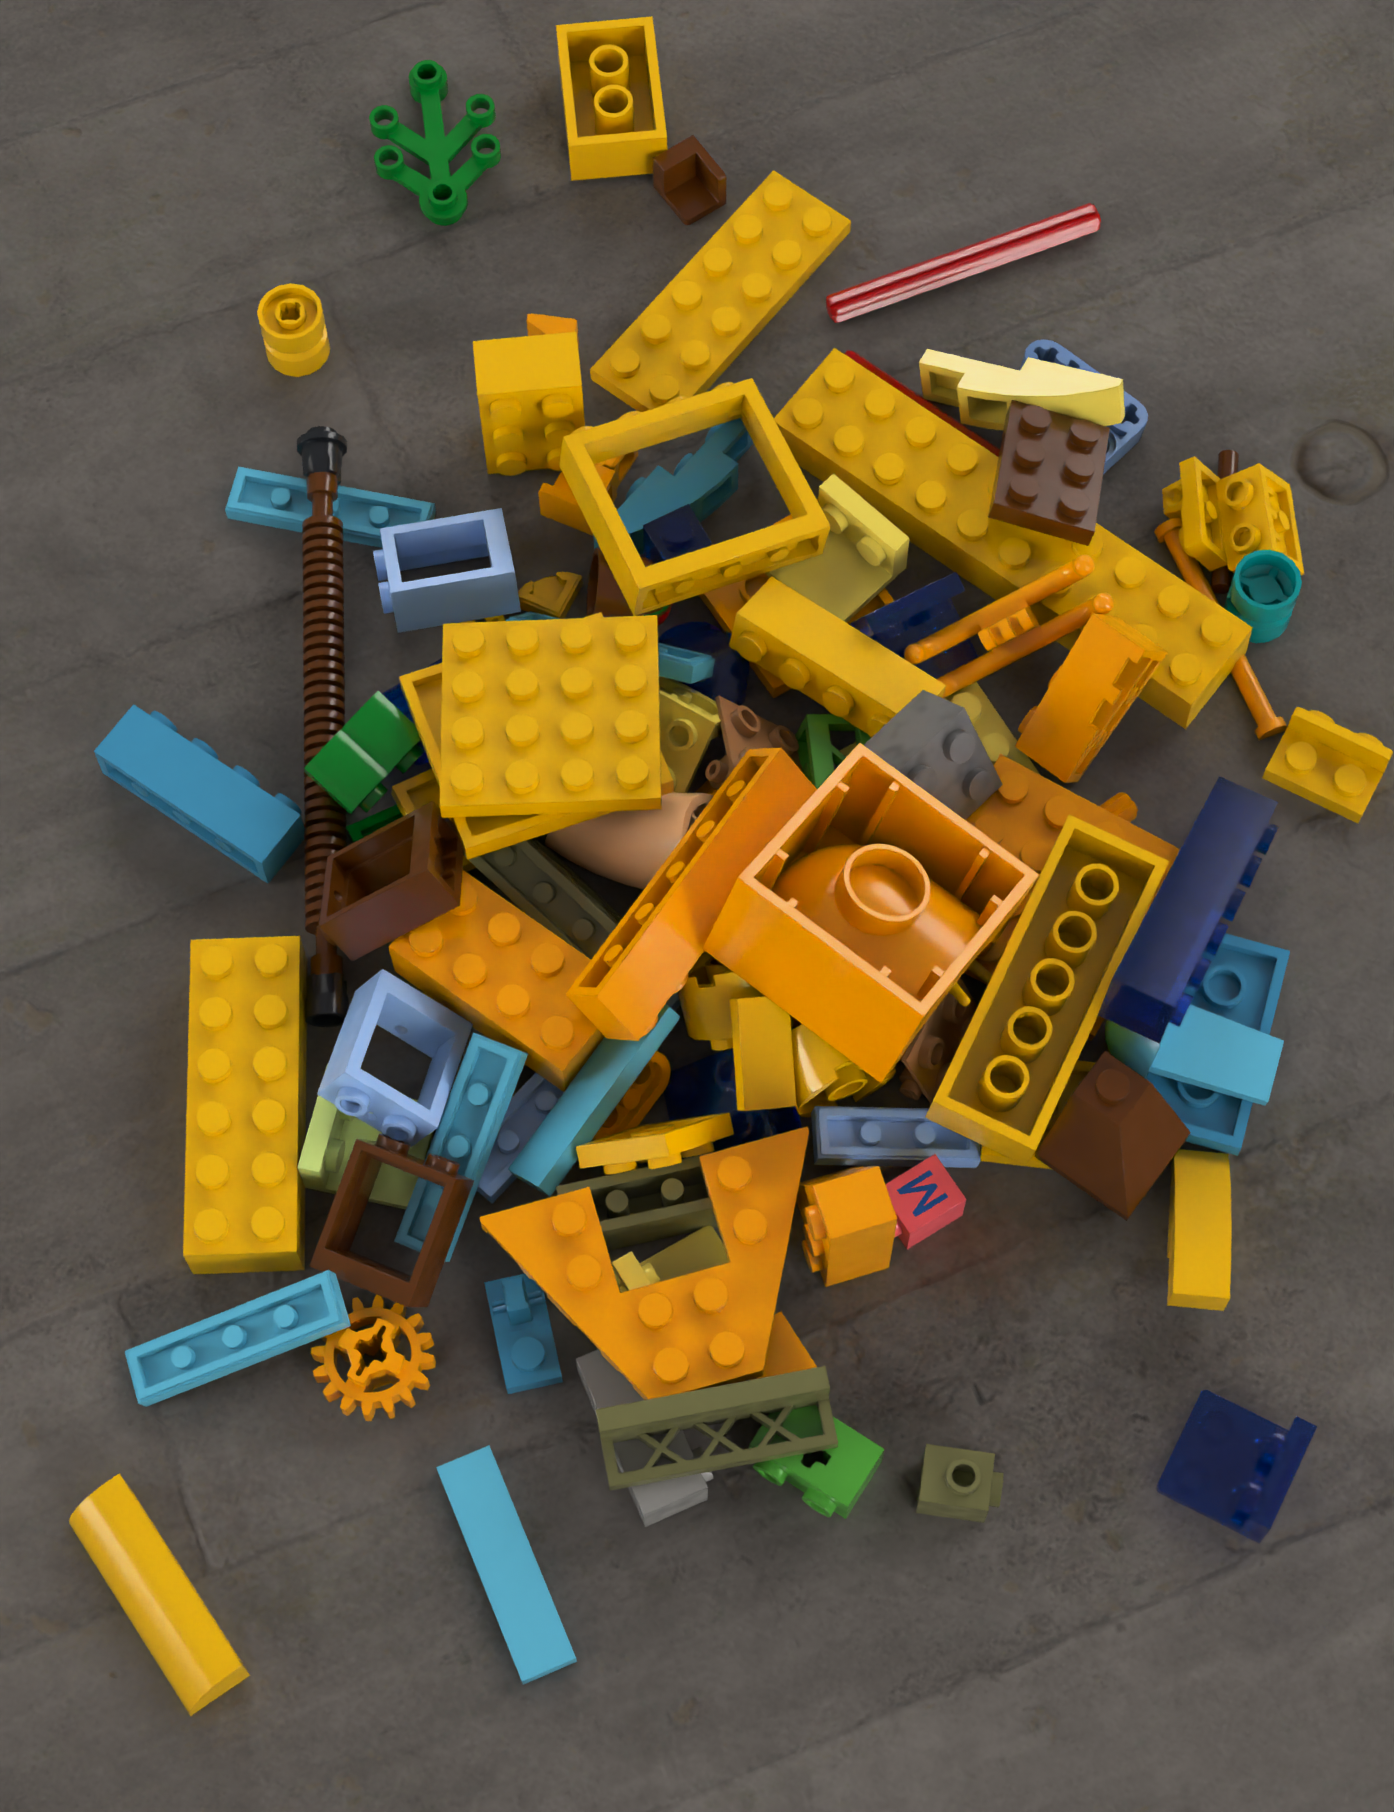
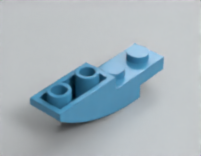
M741 418L711 427L705 438V443L694 455L692 453L685 455L678 463L673 475L658 465L647 478L640 477L632 484L627 492L625 502L617 509V512L639 555L652 551L692 529L717 510L738 489L737 461L754 444ZM594 537V549H595V548L599 547V545H598V543H597V541H596V539H595V537Z

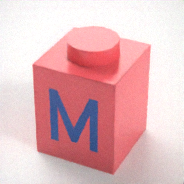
M936 1154L885 1184L897 1216L894 1238L898 1236L906 1249L911 1248L963 1216L966 1198Z

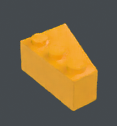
M1092 613L1064 663L1052 676L1048 684V690L1040 704L1034 706L1020 723L1018 732L1021 733V736L1015 747L1064 783L1078 782L1168 652L1118 616Z
M853 1166L800 1182L797 1204L804 1222L803 1229L806 1240L802 1241V1247L811 1273L820 1271L825 1287L889 1268L897 1216L879 1166Z

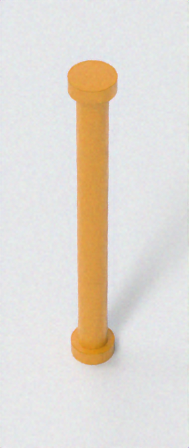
M1172 518L1160 524L1154 533L1159 543L1165 542L1184 581L1219 604L1198 561L1194 557L1188 556L1181 546L1179 530L1182 528V518ZM1242 655L1233 667L1231 674L1258 726L1255 729L1257 738L1262 740L1286 731L1287 725L1283 717H1276L1246 655Z

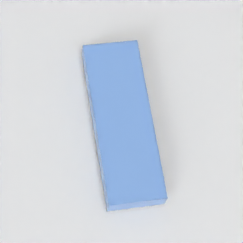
M815 1106L811 1112L814 1165L914 1167L936 1154L944 1167L977 1168L981 1162L980 1145L925 1118L929 1108Z

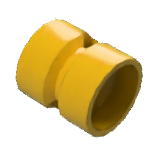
M299 284L279 285L268 291L260 300L257 310L268 361L275 370L287 376L300 377L310 375L319 370L327 361L330 352L321 300L313 290Z

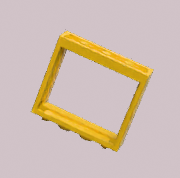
M752 378L737 383L725 382L717 385L711 391L689 398L685 396L676 397L663 406L644 412L631 411L615 421L595 427L583 426L574 430L570 435L563 436L559 466L634 616L823 554L831 526ZM741 418L793 519L645 567L594 464Z

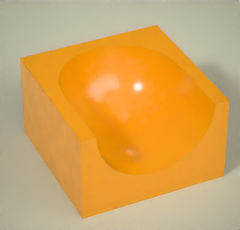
M859 743L740 874L702 949L882 1083L894 1069L928 1018L979 954L985 957L995 945L1039 874L863 744Z

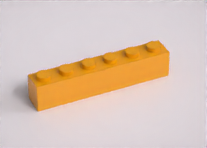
M782 748L748 749L565 994L607 1039L639 1041L641 1037L648 1034L655 1027L661 1009L673 994L684 987L689 978V971L702 953L706 952L702 948L737 878L817 790Z

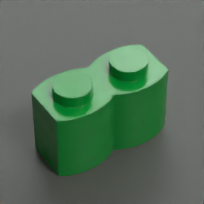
M378 690L305 766L304 772L350 815L358 807L368 813L387 793L388 789L382 784L386 777L395 768L404 774L425 751L418 745L421 742V738L416 725Z

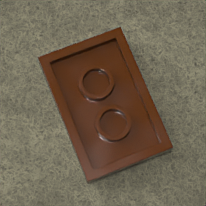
M1012 400L1006 414L988 518L1089 546L1096 527L1110 428L1088 420L1077 419L1046 410L1040 406Z

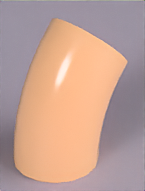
M673 792L662 796V810L615 811L548 833L545 845L567 860L597 875L644 890L713 796L705 793Z

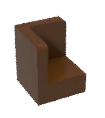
M694 135L653 157V186L683 224L691 225L726 204V175Z

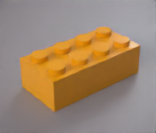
M463 869L460 906L394 939L388 946L396 973L441 1005L473 1024L472 1027L484 1036L527 1052L528 1056L525 1065L563 1092H565L605 1037L565 995L591 959Z

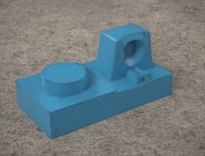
M525 1273L484 1282L507 1394L563 1382L544 1291L533 1279H529Z

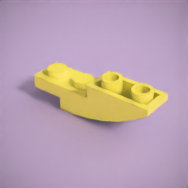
M930 349L925 351L919 361L923 398L959 407L962 424L986 429L1004 430L1006 414L1012 400L1040 406L1046 410L1077 419L1088 420L1102 426L1122 423L1125 417L1123 379L1030 357L1027 358L1020 371Z

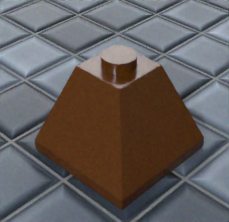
M1104 1051L1071 1095L1037 1150L1035 1157L1127 1221L1191 1132L1150 1081Z

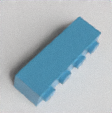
M133 704L94 750L103 774L266 883L273 879L304 840L305 827L301 817L302 811L295 802L281 793H277L273 797L260 788L259 781L249 771L238 765L231 769L218 760L217 753L208 744L198 738H194L190 742L177 733L176 726L167 717L157 711H152L149 715Z

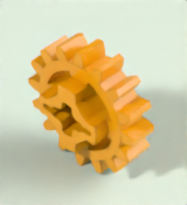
M376 1295L372 1307L364 1308L363 1303L358 1297L353 1298V1312L348 1314L351 1326L322 1337L321 1339L326 1343L325 1346L311 1347L313 1359L324 1363V1365L313 1370L314 1378L317 1383L330 1382L323 1390L324 1397L329 1403L341 1396L343 1397L340 1408L346 1416H349L357 1406H360L365 1421H372L376 1408H383L389 1419L395 1418V1403L401 1400L405 1405L412 1408L416 1405L411 1393L412 1389L416 1387L421 1390H428L430 1387L428 1378L421 1372L422 1370L436 1368L434 1355L423 1352L434 1345L431 1333L417 1334L424 1325L422 1316L417 1313L405 1319L407 1309L404 1305L396 1302L391 1310L386 1309L383 1297ZM374 1324L373 1327L358 1332L354 1331L362 1326ZM401 1333L406 1337L411 1346L410 1362L405 1360L403 1355L396 1352V1348L400 1343L399 1337ZM381 1349L385 1360L383 1362L373 1360L369 1367H366L363 1355L366 1353L374 1356ZM337 1354L343 1356L345 1361L351 1363L346 1383L341 1379L337 1371ZM390 1383L394 1384L386 1390L373 1392L375 1388Z

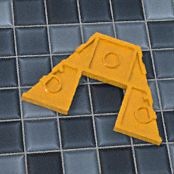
M807 1126L699 1156V1165L729 1263L620 1293L590 1187L479 1217L481 1226L516 1261L527 1277L533 1279L547 1294V1298L563 1315L590 1339L601 1351V1355L626 1377L644 1400L761 1377L764 1373L792 1220L809 1140V1129Z

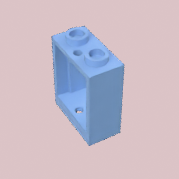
M502 508L380 528L383 549L375 550L373 554L378 581L388 580L387 582L378 583L383 613L394 612L398 633L441 626L445 623H459L521 612L515 569ZM489 556L490 568L402 582L400 571Z
M381 969L355 991L317 1095L333 1103L342 1113L355 1116L394 1140L409 1143L411 1148L438 1128L473 1024L386 970ZM376 1025L432 1058L417 1102L360 1069Z

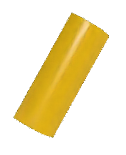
M120 1473L85 1498L72 1513L69 1524L184 1707L192 1716L249 1677L250 1674Z

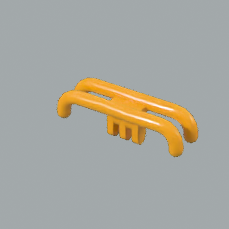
M1080 555L1069 563L908 645L904 650V658L911 664H919L978 634L983 646L989 652L937 678V680L946 685L942 697L944 699L1085 626L1092 613L1108 614L1114 607V599L1108 593H1100L1039 625L1030 606L1082 580L1093 572L1095 568L1094 560L1088 555Z

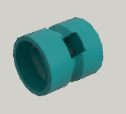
M1272 550L1254 551L1244 556L1237 564L1224 608L1253 627L1249 642H1270L1278 638L1285 631L1302 585L1300 570L1293 560L1283 553Z

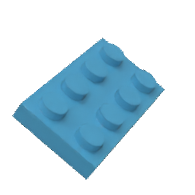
M1184 923L1168 983H1175L1174 999L1270 1035L1290 951ZM1148 1072L1145 1079L1154 1085L1191 1132L1186 1142L1236 1156L1239 1155L1253 1102Z

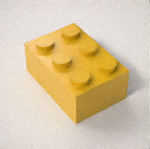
M653 16L556 25L571 181L652 174L653 157L667 150V132Z
M577 332L473 341L477 396L487 473L515 476L529 470L552 469L562 471L559 462L563 436L570 435L574 430L585 426Z

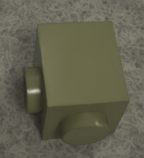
M926 1444L922 1459L916 1513L984 1523L989 1506L999 1507L1002 1495L1004 1473L993 1471L995 1454Z

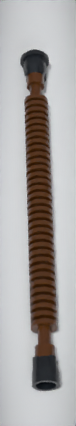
M326 426L313 427L297 439V452L302 456L303 475L306 476L307 499L312 502V516L302 522L305 766L345 725L343 522L333 516V502L338 498V485L341 483L342 457L347 453V440L344 436L338 434L336 430ZM304 772V827L306 828L304 830V840L306 841L304 844L306 866L305 918H307L305 919V930L310 934L316 935V955L311 957V975L307 976L305 1021L317 1027H336L343 1025L349 1009L347 981L343 980V958L337 955V945H331L323 936L319 927L327 857L347 847V830L345 829L347 824L346 810Z

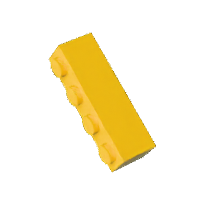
M772 576L736 613L729 647L739 652L746 660L758 664L780 678L790 688L799 690L818 702L831 714L841 717L859 728L871 738L922 690L941 698L943 697L946 688L945 684Z

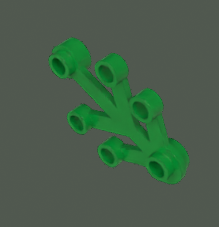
M423 60L418 62L410 71L409 86L412 98L422 105L426 139L401 124L397 111L391 106L381 105L374 108L370 113L369 120L371 131L375 137L390 140L427 164L430 168L431 179L405 165L403 153L396 146L386 145L379 148L374 155L376 172L381 178L393 179L419 196V205L422 213L434 224L447 226L456 223L466 211L468 206L466 191L487 168L494 167L501 159L499 140L491 134L478 135L471 143L472 157L450 177L449 163L482 128L490 126L495 121V104L488 95L476 94L471 96L466 102V115L445 137L441 101L448 94L447 74L444 68L435 61ZM479 108L488 110L483 114L474 113ZM384 119L392 121L388 125L377 124ZM484 148L493 149V151L489 154H482L479 152L481 149ZM389 159L397 161L395 164L390 166L382 164L384 161ZM441 197H449L447 200H437Z

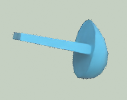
M1173 982L1148 987L1134 993L1118 1005L1106 1021L1105 1041L1111 1055L1144 1078H1146L1148 1072L1264 1106L1269 1101L1284 1040L1174 999L1175 983Z

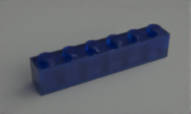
M1219 776L1119 964L1099 1010V1016L1159 1044L1170 1023L1177 1027L1181 1026L1194 996L1185 992L1188 987L1198 992L1212 962L1204 958V955L1209 953L1216 956L1229 926L1221 923L1224 918L1233 922L1246 892L1238 889V887L1242 885L1250 888L1263 860L1255 856V853L1258 852L1266 856L1279 829V826L1270 823L1278 805L1277 801Z

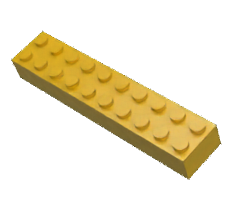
M836 348L829 353L775 416L774 420L800 467L822 482L826 481L834 473L910 538V542L995 600L1052 572L1080 555L1090 556L1095 563V568L1090 575L1030 606L1039 625L1100 593L1111 595L1114 599V607L1106 615L1118 616L1168 652L1137 697L1184 729L1189 726L1224 682L1241 656L1246 654L1253 627L1098 523H1096L1095 532L1089 546L988 518L999 457ZM1085 626L1056 641L1071 651Z

